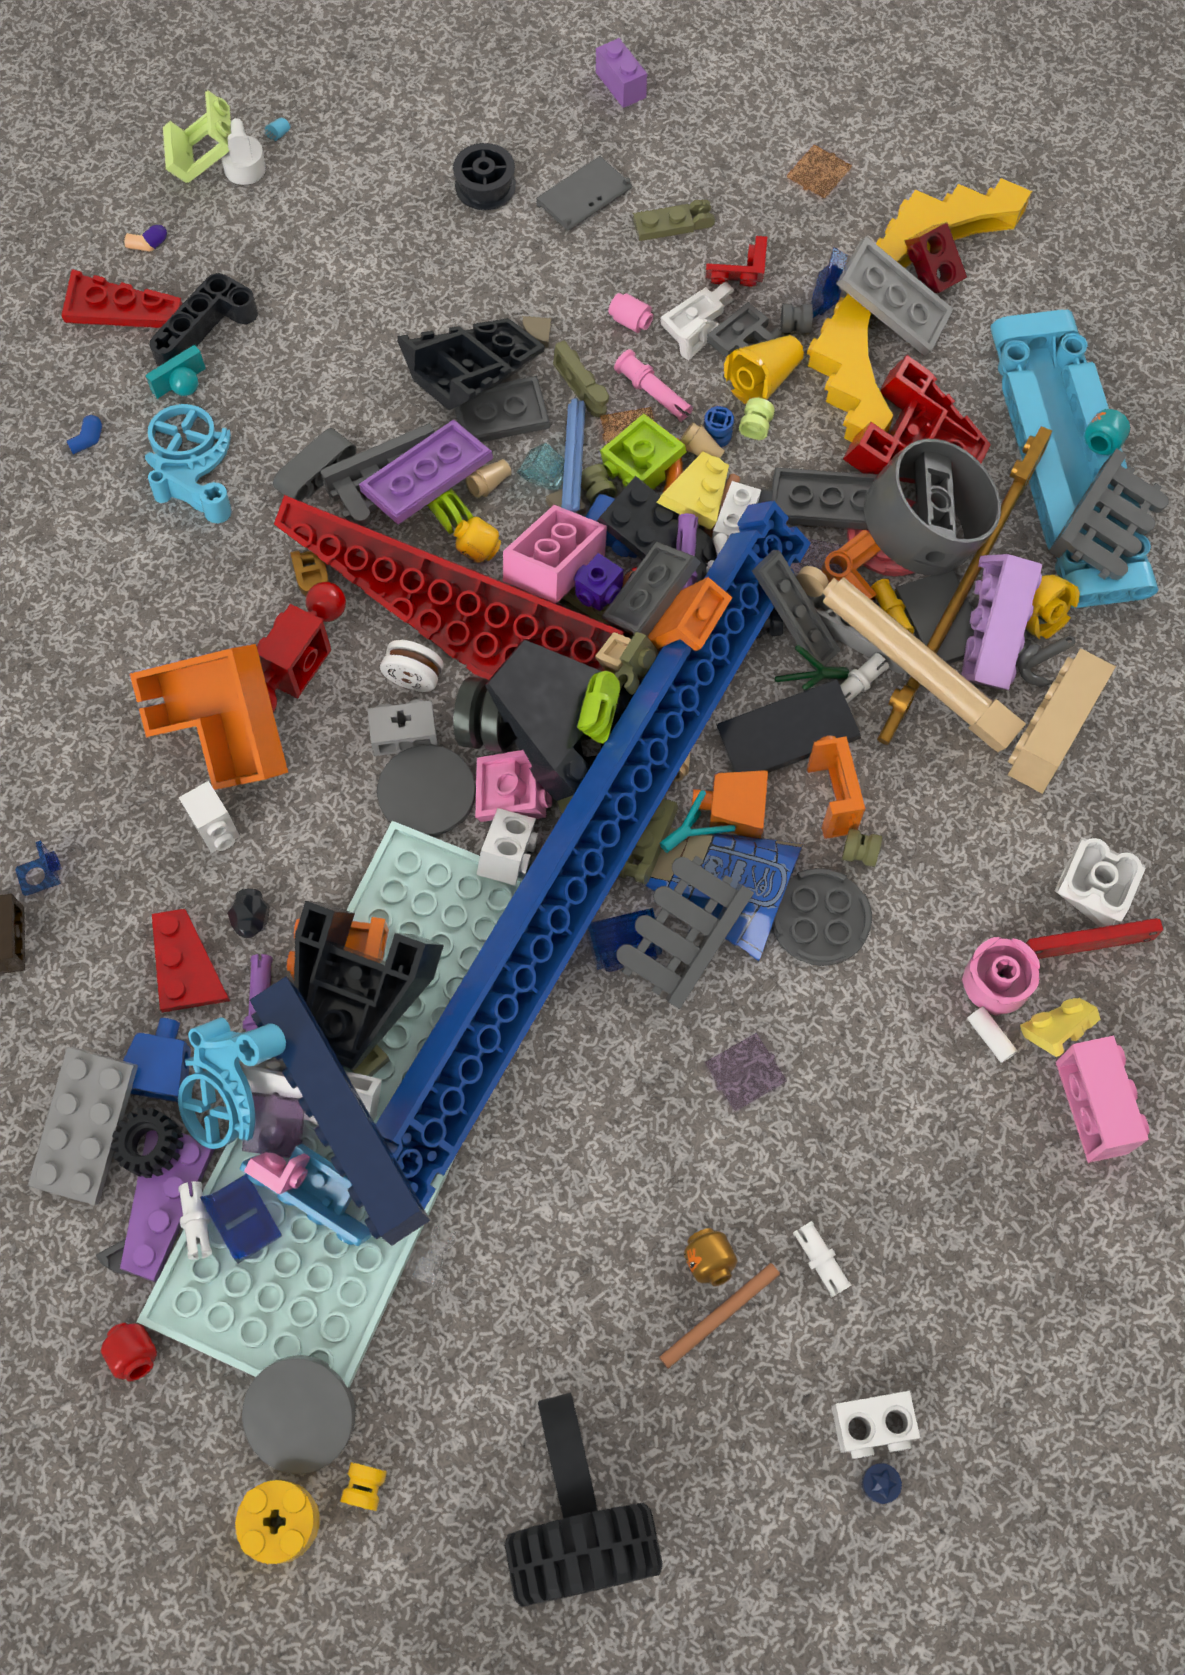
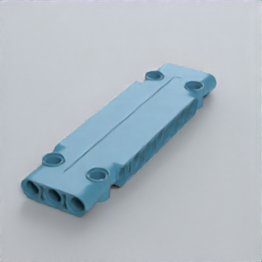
M1067 309L1005 316L997 319L990 326L999 358L998 371L1003 376L1002 391L1022 461L1026 455L1022 451L1029 436L1035 437L1041 426L1052 430L1048 446L1029 481L1049 550L1100 468L1110 457V455H1100L1093 452L1085 443L1084 434L1086 427L1099 411L1109 409L1095 364L1093 362H1086L1084 354L1088 347L1087 341L1082 335H1079L1073 313ZM1124 459L1121 466L1126 469L1127 465ZM1109 484L1107 488L1113 491L1114 486ZM1121 492V497L1138 508L1140 507L1137 501ZM1095 506L1093 510L1099 513L1101 509ZM1109 514L1107 515V519L1117 524L1124 530L1127 529L1128 526H1126ZM1081 528V530L1079 531L1084 535L1087 533V531L1083 528ZM1135 531L1133 535L1141 541L1142 548L1134 557H1127L1121 554L1119 558L1127 563L1128 572L1119 580H1114L1110 577L1104 580L1098 576L1100 573L1098 569L1082 559L1076 562L1071 558L1073 553L1068 550L1060 558L1056 557L1055 570L1057 574L1079 589V603L1076 608L1143 600L1155 595L1159 588L1147 557L1151 548L1148 538ZM1094 536L1092 539L1094 542L1111 553L1113 552L1114 548Z

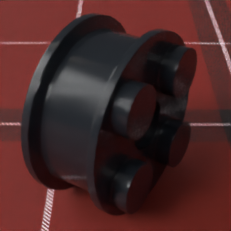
M477 143L463 149L456 156L453 163L455 192L459 200L468 207L477 210H492L509 202L516 190V180L514 177L515 163L511 154L503 147L492 143Z

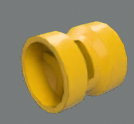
M350 1462L347 1473L350 1480L348 1487L342 1491L340 1502L377 1511L380 1501L377 1493L379 1486L385 1482L387 1471ZM354 1485L371 1488L372 1493L355 1489Z

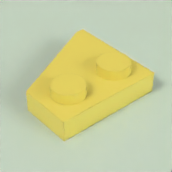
M1072 998L1064 1001L1060 1007L1054 1010L1035 1014L1030 1021L1021 1024L1020 1028L1027 1040L1053 1056L1058 1057L1065 1052L1062 1044L1067 1039L1071 1038V1041H1077L1084 1035L1087 1029L1092 1028L1101 1019L1096 1006L1081 998Z

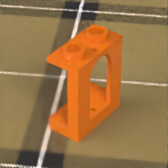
M823 737L813 744L807 772L829 771L836 801L829 802L821 827L824 839L847 835L849 828L858 830L866 808L847 737Z

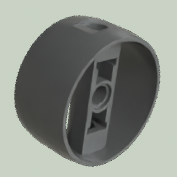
M922 439L909 444L897 453L876 476L865 497L864 516L872 538L891 560L912 572L934 576L948 573L965 563L986 543L999 523L1001 502L992 477L984 466L970 453L947 441ZM899 477L915 480L916 503L912 507H910L903 494ZM955 513L961 522L964 539L956 538Z

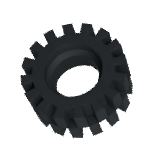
M140 1108L137 1109L138 1116L130 1112L126 1115L129 1119L127 1123L121 1120L117 1124L122 1127L121 1132H113L112 1137L118 1140V1142L111 1143V1149L116 1151L113 1157L116 1161L120 1162L119 1165L139 1177L152 1178V1174L158 1177L163 1175L162 1167L167 1170L173 1167L170 1163L172 1158L177 1161L179 1160L181 1155L175 1151L176 1149H183L184 1143L178 1140L183 1137L181 1130L177 1129L179 1125L162 1112L153 1108H149L148 1111ZM148 1131H156L158 1141L154 1149L147 1155H139L137 1145L141 1137Z

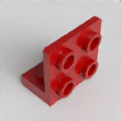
M756 236L755 243L749 244L747 266L707 263L706 278L711 279V283L717 285L728 282V280L740 281V286H757V282H763L768 237Z

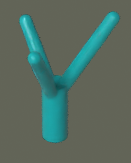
M701 790L683 824L659 844L668 853L689 836L735 831L736 827L734 825L691 829L702 814L698 809L706 792Z

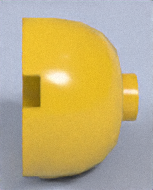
M1043 575L1040 586L1035 591L1032 602L1033 613L1025 629L1039 639L1040 636L1048 639L1062 629L1071 618L1067 615L1071 605L1076 608L1079 603L1080 592L1078 587L1056 575ZM1038 616L1043 618L1047 623L1039 624Z

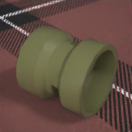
M594 464L582 471L581 487L587 491L586 497L591 506L599 494L607 495L614 499L617 496V489L614 483L608 480L609 474L602 464Z
M849 828L842 860L850 862L859 860L866 866L875 867L881 847L882 835L872 833L868 836L861 834L860 830Z

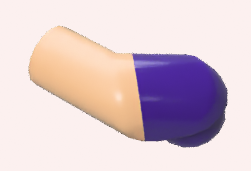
M153 225L141 235L127 233L125 236V247L142 251H154L165 241L167 230L162 225Z

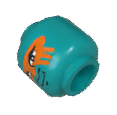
M1114 409L1099 411L1085 429V443L1097 454L1111 455L1116 448L1120 449L1128 438L1131 429L1130 422L1120 411Z

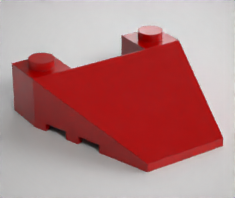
M906 355L889 372L880 389L882 396L902 409L890 433L888 434L876 424L870 422L854 437L843 460L862 473L879 474L890 460L909 444L922 439H939L961 447L982 464L991 444L967 415L963 417L953 405L955 400L948 393L945 396L936 385L935 381L937 378L933 373ZM899 477L900 482L915 484L914 479Z

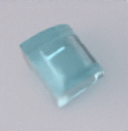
M544 443L529 451L517 473L528 482L548 490H556L560 488L563 482L564 458L550 445Z

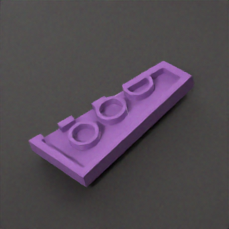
M151 1130L147 1132L142 1156L150 1153L156 1146L158 1141L156 1131ZM183 1134V1137L178 1139L184 1143L183 1149H176L175 1152L181 1156L178 1161L173 1158L170 1160V1163L173 1165L170 1170L162 1167L163 1175L157 1177L152 1174V1178L138 1176L120 1269L153 1282H157L181 1229L180 1218L183 1216L178 1188L180 1185L188 1182L190 1197H193L192 1182H201L215 1150L201 1145L192 1136Z

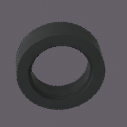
M572 1393L539 1400L540 1417L563 1519L598 1511Z

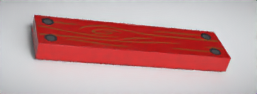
M1155 918L1031 938L1025 944L1035 952L1038 959L1152 941L1163 931L1161 920Z

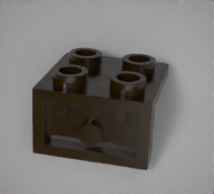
M13 894L0 895V974L25 971L24 906Z

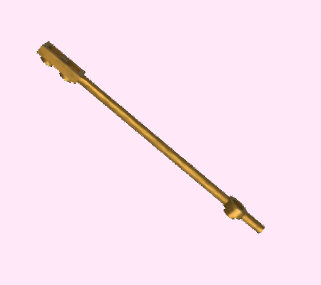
M1041 426L1035 437L1030 435L1022 453L1026 454L1023 461L1017 459L1009 476L1014 480L1001 504L999 523L986 543L976 551L927 644V647L937 654L982 567H978L980 556L989 555L1019 496L1023 494L1048 446L1052 430ZM910 676L902 690L896 688L890 698L888 705L893 708L877 738L884 745H889L901 720L906 716L920 686V683L912 676Z

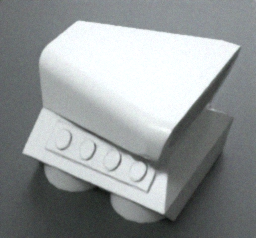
M1081 837L1073 855L1065 865L1055 892L1099 927L1111 926L1115 924L1116 920L1122 922L1146 867L1141 864L1139 858L1134 854L1127 852L1119 854L1110 850L1108 845L1101 839H1085Z

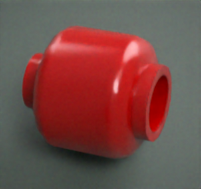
M120 1323L108 1331L107 1338L102 1343L101 1354L115 1378L135 1381L144 1377L152 1370L153 1362L157 1356V1349L143 1325Z

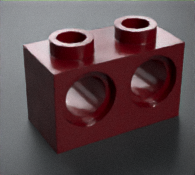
M947 222L933 225L904 240L907 246V255L914 265L917 279L934 293H940L967 278ZM927 242H929L930 251L927 249ZM937 270L940 272V279L937 276Z

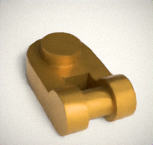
M300 550L290 552L297 583L304 596L307 595L313 585L320 582H329L325 562L319 559L317 555L311 551L300 553ZM314 562H315L314 565H309V566H305V567L303 566V565H305V564H309V563H314Z

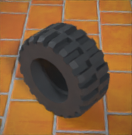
M645 1503L598 1510L521 1529L507 1535L504 1544L514 1600L520 1607L658 1576L663 1567L652 1511Z

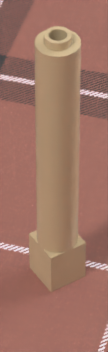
M844 577L840 581L833 578L822 591V594L826 596L822 602L966 721L969 724L968 729L995 751L999 752L1006 749L1026 725L1025 722L997 699L992 701Z

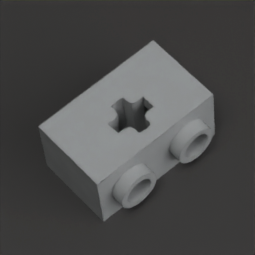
M415 699L406 704L392 705L385 703L377 705L375 708H367L370 740L374 756L400 753L408 748L419 745L438 746L432 700ZM405 723V727H400V724Z

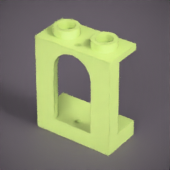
M209 90L205 92L207 113L186 130H182L171 121L163 126L166 170L185 183L191 182L229 152L227 138L231 134L230 108L225 100L218 98ZM207 134L219 142L196 162L193 161L192 146Z

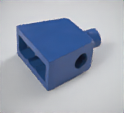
M160 1018L155 1035L137 1033L123 1060L138 1065L130 1094L178 1103L181 1083L189 1076V1066H186L185 1060L191 1056V1048L187 1043L176 1039L180 1022L169 1018Z

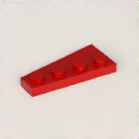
M72 269L61 316L64 323L161 328L183 303L179 297L149 289L144 291L133 289L131 284L121 282L120 285L107 282L104 277L94 275L91 278L82 275L81 271Z

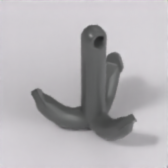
M1068 635L1040 649L1041 646L1039 644L1030 645L1031 640L1025 639L1023 649L1018 654L1016 661L1021 677L1029 684L1043 687L1052 684L1054 680H1047L1038 676L1030 668L1073 647L1076 643L1075 638Z

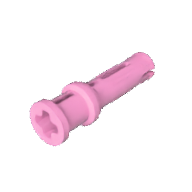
M628 349L620 355L614 365V370L618 374L623 373L632 381L634 388H643L677 417L680 422L688 417L680 408L691 414L693 406L654 375L653 368L649 364L644 365L635 357L633 350Z

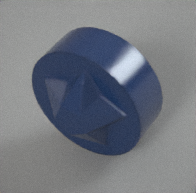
M878 1463L870 1466L864 1472L862 1488L865 1495L871 1501L878 1504H887L899 1496L902 1482L895 1468L885 1463Z

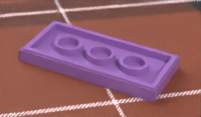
M453 419L361 482L359 487L366 497L399 525L492 460V451Z

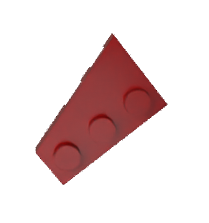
M186 909L152 914L160 1011L164 1013L229 1002L230 999Z

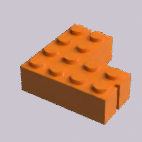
M256 644L230 648L130 673L137 702L163 697L165 702L139 709L146 737L196 726L211 785L214 790L266 780L288 773Z

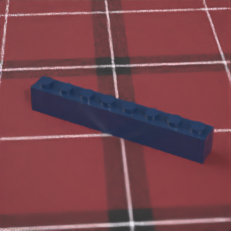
M286 976L251 998L250 1002L256 1011L251 1016L257 1027L273 1023L282 1030L286 1040V1048L283 1053L275 1058L278 1061L280 1059L283 1060L287 1067L282 1070L284 1077L293 1089L298 1087L302 1097L298 1099V1102L309 1118L314 1116L319 1126L314 1128L317 1137L325 1147L330 1145L335 1156L330 1159L336 1171L342 1178L344 1176L348 1177L352 1185L347 1189L350 1197L358 1208L364 1206L369 1215L364 1221L376 1240L381 1237L393 1246L429 1222L430 1218L297 987Z

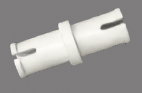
M874 653L858 670L853 669L848 673L849 678L840 685L847 703L853 700L860 692L869 690L871 687L870 683L889 668L888 662L881 664L886 660L881 654Z
M187 1182L178 1188L183 1216L180 1218V1225L185 1229L188 1258L192 1260L199 1259L197 1244H200L203 1259L212 1254L207 1224L210 1223V1215L208 1212H205L202 1183L192 1182L193 1197H190Z
M813 1221L793 1232V1235L797 1238L810 1260L808 1263L811 1270L816 1269L831 1297L851 1286V1283L848 1282L833 1257L836 1253L833 1249H828L815 1228Z

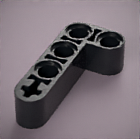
M222 273L208 276L151 338L149 346L157 367L191 346L195 345L197 347L224 316L239 324H250L258 317V310L252 290Z

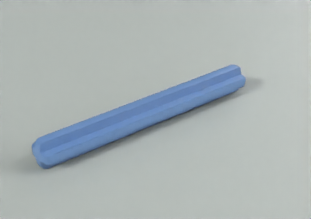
M577 398L572 399L571 403L568 404L561 506L574 513L580 510L585 403L584 401H578Z

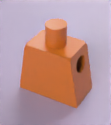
M768 771L715 774L713 791L704 790L706 795L699 807L700 810L711 811L709 827L734 825L736 827L735 831L729 833L761 838L764 829ZM693 789L692 805L701 790Z

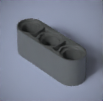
M329 428L277 472L273 480V487L282 495L303 502L304 498L308 499L324 485L320 470L356 454V446L335 429Z

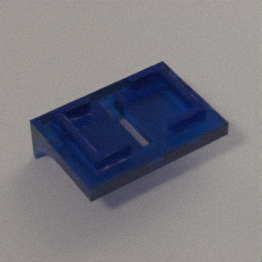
M833 247L829 265L822 269L818 275L811 301L813 318L818 314L822 315L839 302L841 290L836 283L846 267L848 255L836 247Z
M247 1174L210 1195L200 1197L237 1264L283 1236L256 1187L248 1179ZM256 1207L257 1213L227 1230V1224Z

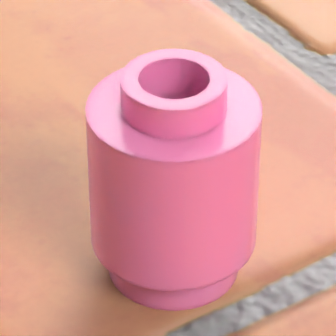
M621 293L616 294L610 303L608 313L613 316V320L636 333H639L642 329L647 330L653 320L651 306L627 293L624 295Z

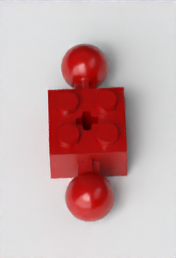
M320 582L313 585L306 595L305 604L307 612L290 604L284 613L281 612L276 617L273 628L267 637H263L257 644L273 713L277 707L275 690L278 688L298 699L332 650L324 622H332L338 619L346 607L345 594L334 583Z

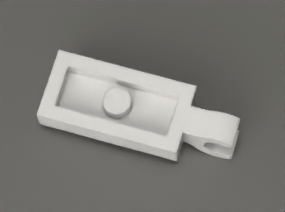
M724 282L713 292H710L706 287L664 314L661 317V325L679 343L678 334L697 317L714 320L723 314L724 307L733 301L729 294L734 292V288L728 282Z

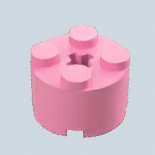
M993 937L983 942L976 949L965 967L962 981L968 997L977 1007H984L992 1015L1008 1014L1022 1007L1038 987L1040 964L1035 952L1021 940Z

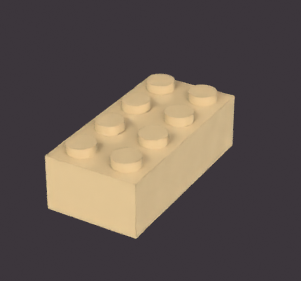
M1081 648L1074 659L1067 657L1058 676L1053 681L1044 700L1038 707L1008 760V763L1013 765L1008 776L1043 794L1116 666Z

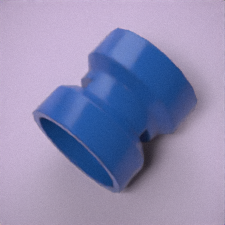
M722 406L710 408L704 417V428L720 447L730 443L734 425L733 413L728 408Z

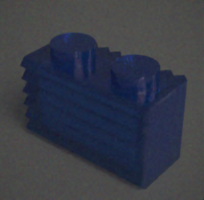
M653 908L590 923L587 928V935L597 970L605 968V971L612 972L624 967L617 959V949L623 944H630L635 948L638 947L643 936L636 931L635 921L641 915H649L655 919ZM651 942L645 954L656 960L658 958L657 955L662 954L663 949Z

